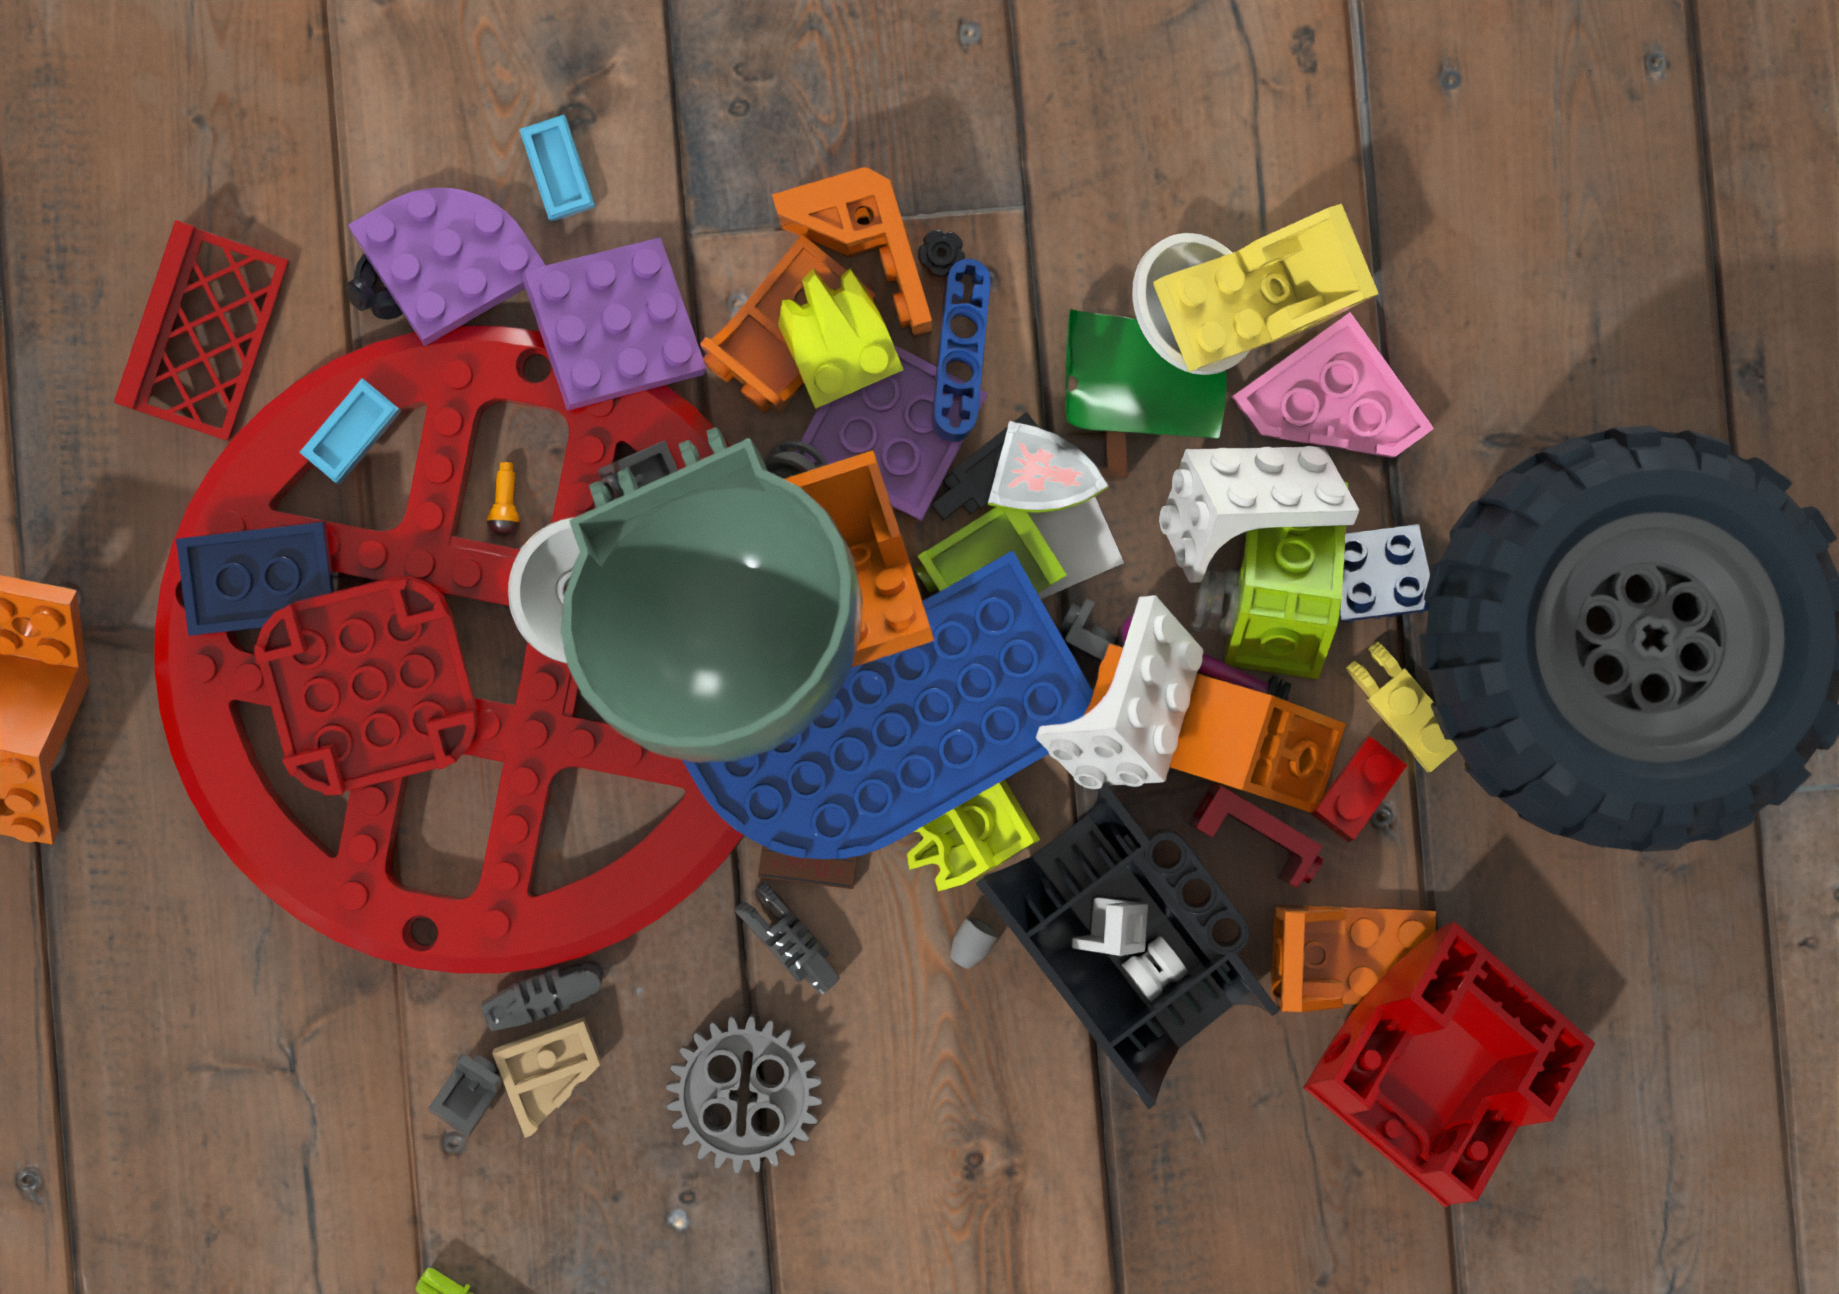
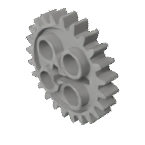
M755 1014L750 1015L746 1027H740L736 1016L731 1015L728 1021V1029L724 1031L714 1020L710 1023L712 1035L710 1038L696 1031L693 1034V1038L698 1048L695 1050L683 1045L679 1050L688 1061L687 1064L673 1063L670 1070L680 1076L681 1080L668 1082L666 1085V1090L679 1094V1098L667 1104V1110L681 1111L682 1114L673 1123L672 1127L673 1129L688 1127L690 1132L684 1139L683 1145L687 1146L698 1141L702 1145L697 1158L701 1160L712 1151L716 1154L715 1168L717 1169L721 1167L726 1158L733 1160L735 1173H739L744 1160H750L753 1170L759 1172L761 1158L765 1156L776 1167L779 1164L778 1150L782 1149L791 1156L795 1155L796 1148L792 1141L793 1137L802 1141H808L810 1135L802 1124H817L819 1117L808 1110V1106L822 1104V1096L810 1093L811 1088L822 1084V1077L808 1076L807 1073L816 1064L817 1060L816 1058L803 1060L800 1058L799 1055L803 1052L806 1042L801 1041L791 1046L788 1043L792 1031L791 1028L788 1027L779 1036L774 1034V1019L772 1018L769 1019L763 1029L757 1028ZM749 1050L753 1053L749 1089L751 1092L757 1093L758 1096H752L748 1103L746 1133L740 1136L736 1131L740 1095L732 1094V1090H738L742 1082L744 1052ZM717 1055L729 1056L736 1065V1073L727 1079L718 1078L711 1071V1059ZM770 1059L779 1062L784 1069L782 1080L777 1083H767L762 1080L758 1074V1065L761 1062ZM714 1103L725 1105L731 1112L732 1119L730 1123L719 1127L712 1125L706 1118V1108ZM761 1108H770L779 1116L780 1124L772 1131L761 1130L755 1125L753 1114Z

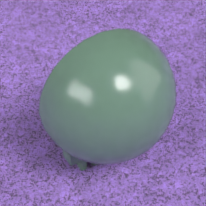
M717 427L707 431L708 442L714 452L713 455L700 460L701 457L696 446L689 440L679 444V448L686 467L648 485L638 488L637 482L628 468L617 472L618 482L624 496L611 501V495L602 481L589 485L596 508L569 520L580 553L564 594L561 626L567 666L583 697L590 706L615 731L642 747L659 755L695 763L745 759L773 750L803 732L830 706L850 673L861 636L862 593L853 555L832 518L799 486L768 472L760 452L750 438L728 447Z

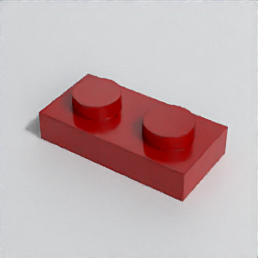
M1371 736L1365 738L1311 814L1348 843L1355 840L1405 770L1407 764Z

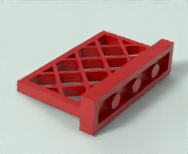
M175 220L113 403L229 441L289 260ZM206 242L222 248L231 266L204 277L196 261L202 243ZM230 251L248 258L236 263ZM257 260L275 266L270 285L251 294L239 269ZM193 269H195L200 280L188 285ZM235 272L246 297L220 308L208 284ZM203 286L216 311L190 323L181 307L184 296ZM267 294L260 311L255 299ZM250 302L258 317L257 325L254 331L236 339L224 314ZM179 314L185 326L173 331ZM219 317L231 342L205 354L193 329ZM188 331L200 357L174 368L166 353L169 340ZM251 339L245 357L240 344ZM234 347L243 363L240 375L221 384L209 359ZM164 360L169 371L158 376L162 361ZM204 362L216 387L190 399L178 374ZM173 377L185 402L168 410L149 405L148 402L154 385ZM236 384L230 402L224 390ZM219 392L228 409L222 428L202 423L193 404ZM188 407L194 419L176 413Z

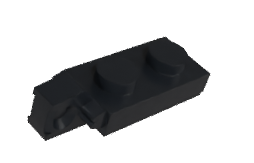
M1027 412L1014 421L1039 428ZM1008 427L951 470L952 474L943 480L949 491L931 506L942 521L962 506L970 515L978 508L981 510L988 504Z

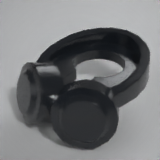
M363 254L357 263L354 279L346 283V293L349 301L359 311H365L370 308L374 316L379 319L391 320L400 317L403 313L386 286L383 291L374 293L372 290L377 277L374 274L373 266L366 255Z

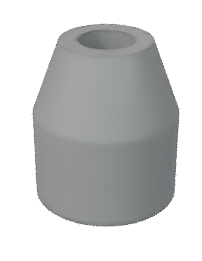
M966 916L954 935L950 958L958 965L971 969L988 955L999 935L984 922L974 917Z

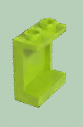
M1000 507L993 508L929 550L919 554L918 558L923 565L915 569L930 594L937 589L941 591L1012 550L1037 594L1067 576L1029 514L1025 511L1009 510Z

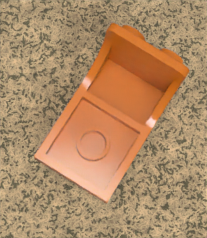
M801 234L727 325L711 339L705 337L700 343L706 354L702 359L706 366L726 383H729L733 377L744 385L740 390L744 394L743 396L764 414L772 408L780 415L804 386L797 366L791 357L778 326L782 300L791 299L799 305L808 303L802 279L813 268L828 287L834 290L840 288L841 275L847 271L803 234ZM865 286L874 301L876 294Z

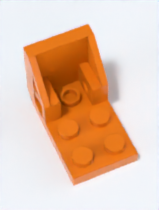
M862 167L772 194L781 229L799 237L803 234L811 242L848 258L879 250L887 283L896 281L900 293L893 294V303L901 329L910 326L913 338L932 333V318L890 179L867 167ZM862 217H869L870 224L861 225L857 221Z
M871 450L785 478L784 480L803 489L829 514L853 555L862 593L860 642L851 668L935 641L874 451Z
M1273 905L1271 999L1282 1012H1309L1343 1008V1004H1359L1394 965L1418 944L1436 932V911L1429 909Z

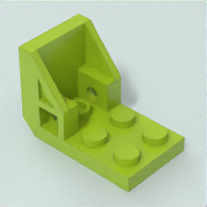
M1346 525L1267 527L1246 531L1245 555L1237 580L1224 663L1238 668L1319 679L1340 614Z

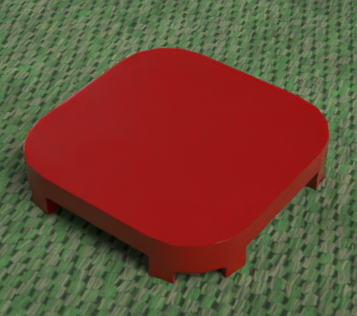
M411 576L391 577L299 600L274 612L262 626L257 643L254 645L255 665L259 664L285 756L282 761L290 777L293 775L307 788L324 793L323 796L343 795L345 791L436 768L441 770L456 763L461 755L470 747L478 727L477 704L452 612L444 595L430 583Z

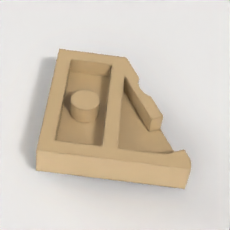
M585 1016L496 1047L492 1053L525 1138L532 1136L546 1117L556 1107L559 1108L571 1096L572 1091L581 1082H584L601 1063V1058Z

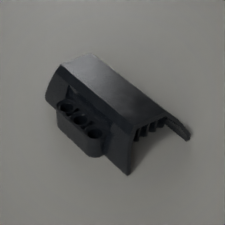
M1106 783L1098 789L1097 800L1087 816L1031 857L999 871L984 875L975 882L1148 1109L1156 1104L1163 1079L1178 1050L1233 1005L1257 1006L1270 1013L1271 1016L1280 1011L1237 954L1247 943L1249 928L1233 902L1181 835L1170 829H1159L1147 837ZM1162 840L1174 841L1180 848L1178 859L1170 865L1158 864L1152 857L1154 846ZM1192 879L1203 880L1209 885L1208 897L1198 904L1189 903L1182 897L1184 885ZM1096 897L1148 903L1145 952L1147 951L1148 944L1160 935L1184 964L1189 974L1179 982L1167 984L1163 988V994L1150 1003L1122 967V964L1132 956L1140 957L1145 952L1118 956L1072 948V938L1091 935L1093 900ZM1222 918L1233 919L1239 924L1237 936L1229 942L1217 941L1212 936L1214 924ZM1154 963V964H1153L1154 967H1155V968L1158 970V972L1160 973V972H1161L1160 968L1156 965V963Z

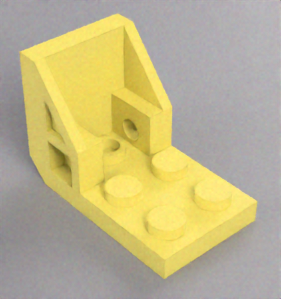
M1342 203L1326 208L1257 239L1237 252L1163 276L1153 282L1189 372L1298 334L1379 294Z

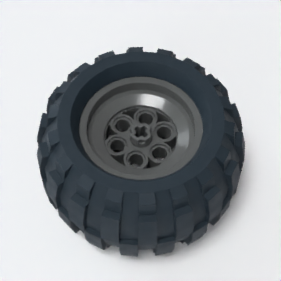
M1650 425L1616 427L1599 433L1574 437L1527 457L1497 477L1496 483L1482 497L1471 502L1450 530L1451 541L1441 561L1433 564L1423 598L1425 602H1429L1426 634L1419 635L1422 671L1428 670L1436 701L1430 707L1444 739L1453 741L1465 759V770L1490 796L1498 797L1517 811L1519 818L1551 834L1597 847L1626 849L1638 852L1679 850L1685 844L1699 840L1716 841L1748 827L1756 820L1754 814L1768 804L1780 806L1812 775L1804 766L1817 749L1829 750L1834 746L1839 736V572H1837L1827 550L1830 548L1829 544L1838 538L1817 508L1813 506L1800 508L1789 497L1786 490L1793 484L1790 480L1757 457L1745 460L1729 452L1732 445L1721 439L1690 430L1679 433L1664 432ZM1631 576L1638 577L1645 587V594L1638 603L1631 601L1625 592V584ZM1674 599L1678 601L1684 613L1685 621H1680L1673 614L1672 603ZM1592 607L1601 609L1606 617L1605 628L1599 634L1591 632L1586 625V614ZM1643 630H1655L1656 635L1651 639L1655 647L1642 646L1641 642L1646 638ZM1689 643L1688 657L1685 667H1683L1679 658L1680 651L1683 646ZM1601 656L1607 657L1614 669L1612 678L1605 684L1596 679L1593 671L1595 662ZM1649 674L1654 676L1660 685L1658 697L1652 702L1647 701L1640 691L1642 680Z

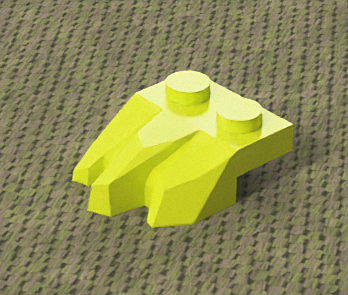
M813 268L802 279L808 303L799 305L791 299L782 300L778 326L815 409L904 370L886 325L870 293L851 268L841 275V286L836 290L829 288Z
M1004 779L915 830L914 832H920L923 839L907 853L909 870L932 863L939 865L940 872L935 878L939 892L966 884L997 868L1040 841V838Z

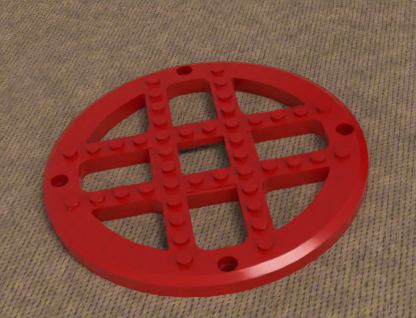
M459 326L426 346L423 345L417 334L412 332L375 342L343 355L295 382L265 405L234 436L208 470L185 511L171 545L160 585L155 622L154 655L159 710L175 766L190 800L208 831L231 861L267 897L297 920L345 946L375 958L412 968L456 974H500L543 968L591 954L631 936L660 919L686 899L727 859L744 837V834L731 827L711 807L681 759L654 753L622 736L606 722L576 717L581 691L567 663L551 659L527 643L515 705L475 697L478 727L470 747L463 753L464 755L504 762L481 878L476 891L469 897H452L412 889L402 885L395 878L392 871V858L409 775L350 790L338 854L336 855L293 814L276 792L260 765L238 710V702L244 701L270 706L259 664L255 665V653L245 650L239 644L235 631L188 636L176 539L326 522L333 572L378 581L391 577L411 576L430 583L441 594L445 593L509 606V577L513 563L521 549L457 537L479 423L483 413L491 405L499 402H508L554 411L566 419L569 426V437L551 523L567 518H575L596 508L589 485L597 481L601 482L599 468L616 462L620 447L623 444H628L636 452H639L665 440L678 470L686 467L679 448V444L689 440L696 446L701 457L700 460L714 454L708 442L707 431L715 427L692 404L667 385L567 411L552 365L549 376L543 381L532 382L525 375V365L534 356L547 358L551 365L541 333L535 330L504 326ZM361 378L402 411L400 414L427 405L406 514L403 521L396 528L388 531H375L278 511L277 506L279 502L315 466L300 451ZM725 439L727 446H728V447H731L730 444H729V443L727 442V440ZM568 767H579L680 787L685 790L684 798L644 840L618 860L592 875L540 895L533 893L532 887L552 787L556 776L562 770ZM419 918H429L435 922L438 936L432 944H422L414 938L413 925Z

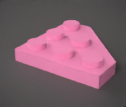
M1351 312L1231 397L1261 437L1388 458L1396 457L1434 429Z

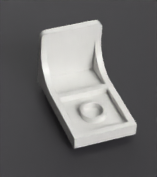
M1325 447L1185 449L1179 469L1173 474L1172 489L1166 506L1161 508L1159 524L1162 533L1167 535L1175 552L1178 566L1183 568L1190 583H1197L1203 580L1208 564L1216 551L1227 541L1241 533L1267 527L1354 525L1360 510Z
M1156 595L1139 597L1112 685L1105 697L1093 710L1075 721L1060 725L1040 726L1036 739L1048 750L1050 756L1056 759L1074 777V780L1083 787L1099 789L1105 783L1108 786L1128 785L1137 787L1143 785V783L1165 782L1173 753L1177 748L1178 736L1185 712L1190 704V695L1196 675L1202 664L1204 650Z

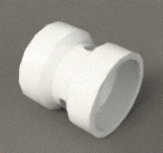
M1160 935L1148 944L1147 951L1140 957L1132 956L1122 964L1126 973L1150 1003L1163 994V988L1167 984L1179 982L1189 974L1184 964ZM1154 963H1156V965L1160 968V970H1161L1160 973H1159L1158 970L1154 967V965H1153Z

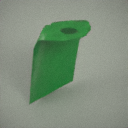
M1070 309L1066 339L1067 422L1087 430L1219 439L1226 405V370L1210 375L1186 372L1170 364L1154 350L1144 336L1136 318ZM1070 375L1077 380L1078 385L1074 391L1069 389Z

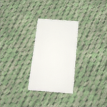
M1095 496L1084 503L1063 510L1038 513L1027 512L1067 576L1038 594L1040 599L1124 563Z

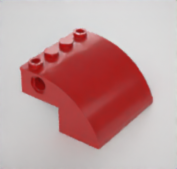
M1454 921L1446 924L1413 948L1369 991L1336 1033L1303 1088L1443 1207H1448L1452 1204L1478 1201L1520 1126L1553 1121L1596 1043Z

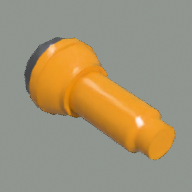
M510 462L499 463V470L496 472L495 504L492 505L486 516L490 531L500 536L514 533L520 524L519 514L516 506H514L516 473L514 472V463Z

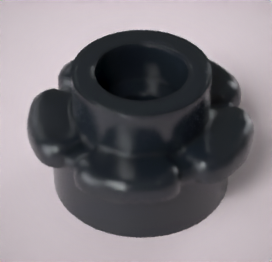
M933 230L929 232L923 239L924 244L918 249L920 264L927 267L929 273L937 277L947 276L950 268L956 262L965 259V253L961 249L963 242L952 231L943 233L941 230ZM938 249H945L946 255L939 257L937 255Z

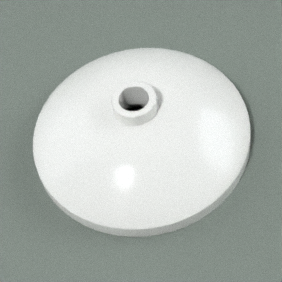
M1194 233L1172 235L1152 246L1137 266L1132 289L1136 318L1144 336L1162 358L1186 372H1189L1153 282L1163 276L1232 253L1218 241ZM1250 351L1190 373L1210 375L1223 372L1242 361Z
M573 518L556 521L536 532L518 553L513 563L508 583L511 614L522 636L543 655L563 663H567L561 633L565 587L570 580L580 553L569 522Z

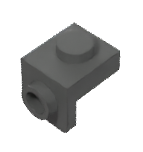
M461 1054L456 1061L455 1070L428 1107L429 1112L467 1137H470L502 1090V1079L497 1076L498 1068L479 1055H475L471 1059Z

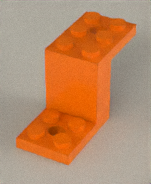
M0 575V835L15 837L27 843L40 842L53 845L59 832V824L50 771L89 686L77 590Z
M1113 644L1108 645L1105 658L1099 667V677L1090 705L1087 707L1084 715L1093 710L1109 691L1123 647ZM1197 674L1190 695V704L1185 712L1178 736L1177 748L1173 753L1169 767L1311 813L1324 795L1346 723L1273 695Z

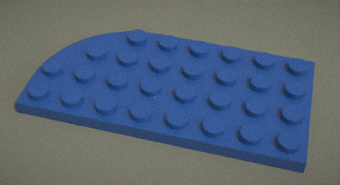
M1014 551L1006 553L922 601L935 641L852 667L830 706L800 734L773 750L738 761L695 763L682 760L711 807L736 831L741 832L751 840L770 850L803 859H845L882 849L1048 755V750L1036 739L1039 727L1066 724L1083 717L1087 707L1090 705L1093 691Z

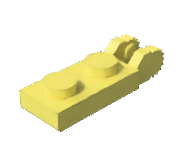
M1375 642L1368 650L1375 663L1382 666L1391 677L1389 681L1379 688L1365 667L1356 661L1349 664L1346 670L1366 693L1368 703L1427 773L1432 772L1453 754L1457 747L1452 740L1444 739L1430 707L1433 703L1431 698L1405 668L1401 669L1389 651L1379 642Z

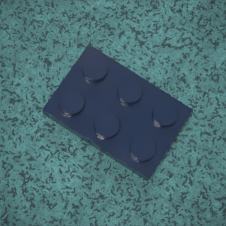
M326 522L176 539L188 636L262 628L277 610L299 600L334 592Z

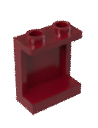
M1214 783L1210 784L1188 821V825L1213 838L1226 815H1229L1289 851L1290 857L1278 876L1280 880L1295 888H1298L1302 881L1308 884L1312 881L1323 862V858L1318 856L1323 846L1223 786Z

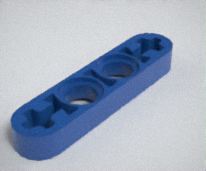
M962 259L956 262L950 268L944 289L931 420L935 433L943 440L949 442H959L966 439L973 431L978 417L991 280L986 266L974 259ZM964 274L971 275L972 283L978 284L972 290L969 304L961 303L964 286L963 283L958 281L962 280ZM957 317L969 318L976 326V334L970 338L957 337L951 330L950 322ZM958 361L965 363L972 371V378L966 383L958 384L953 382L946 374L947 365ZM953 396H962L958 414L959 417L967 420H961L959 427L954 428L950 426V419L942 416L948 415L952 406Z

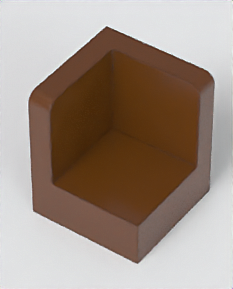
M1105 431L1104 433L1067 435L1066 441L1075 445L1095 464L1105 481H1121L1127 478L1126 432Z

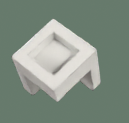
M1096 897L1093 900L1091 935L1072 938V948L1118 956L1145 952L1148 903Z

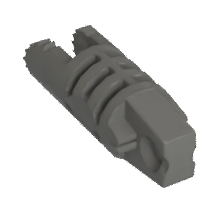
M764 881L756 889V894L778 920L770 926L758 914L756 909L745 901H742L734 911L798 983L805 979L819 994H824L840 980V977L825 960L830 955L829 952L813 936L802 921L795 916V913L772 887Z
M583 961V964L578 963L564 969L560 967L516 982L482 1001L481 1008L490 1030L496 1031L529 1024L572 1008L573 1003L586 999L589 995L593 996L594 993H598V990H601L603 968L599 966L600 963L597 964L595 961Z

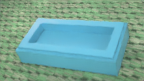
M565 114L519 129L549 221L554 222L596 208Z
M361 378L300 453L331 480L340 485L402 411L371 384Z

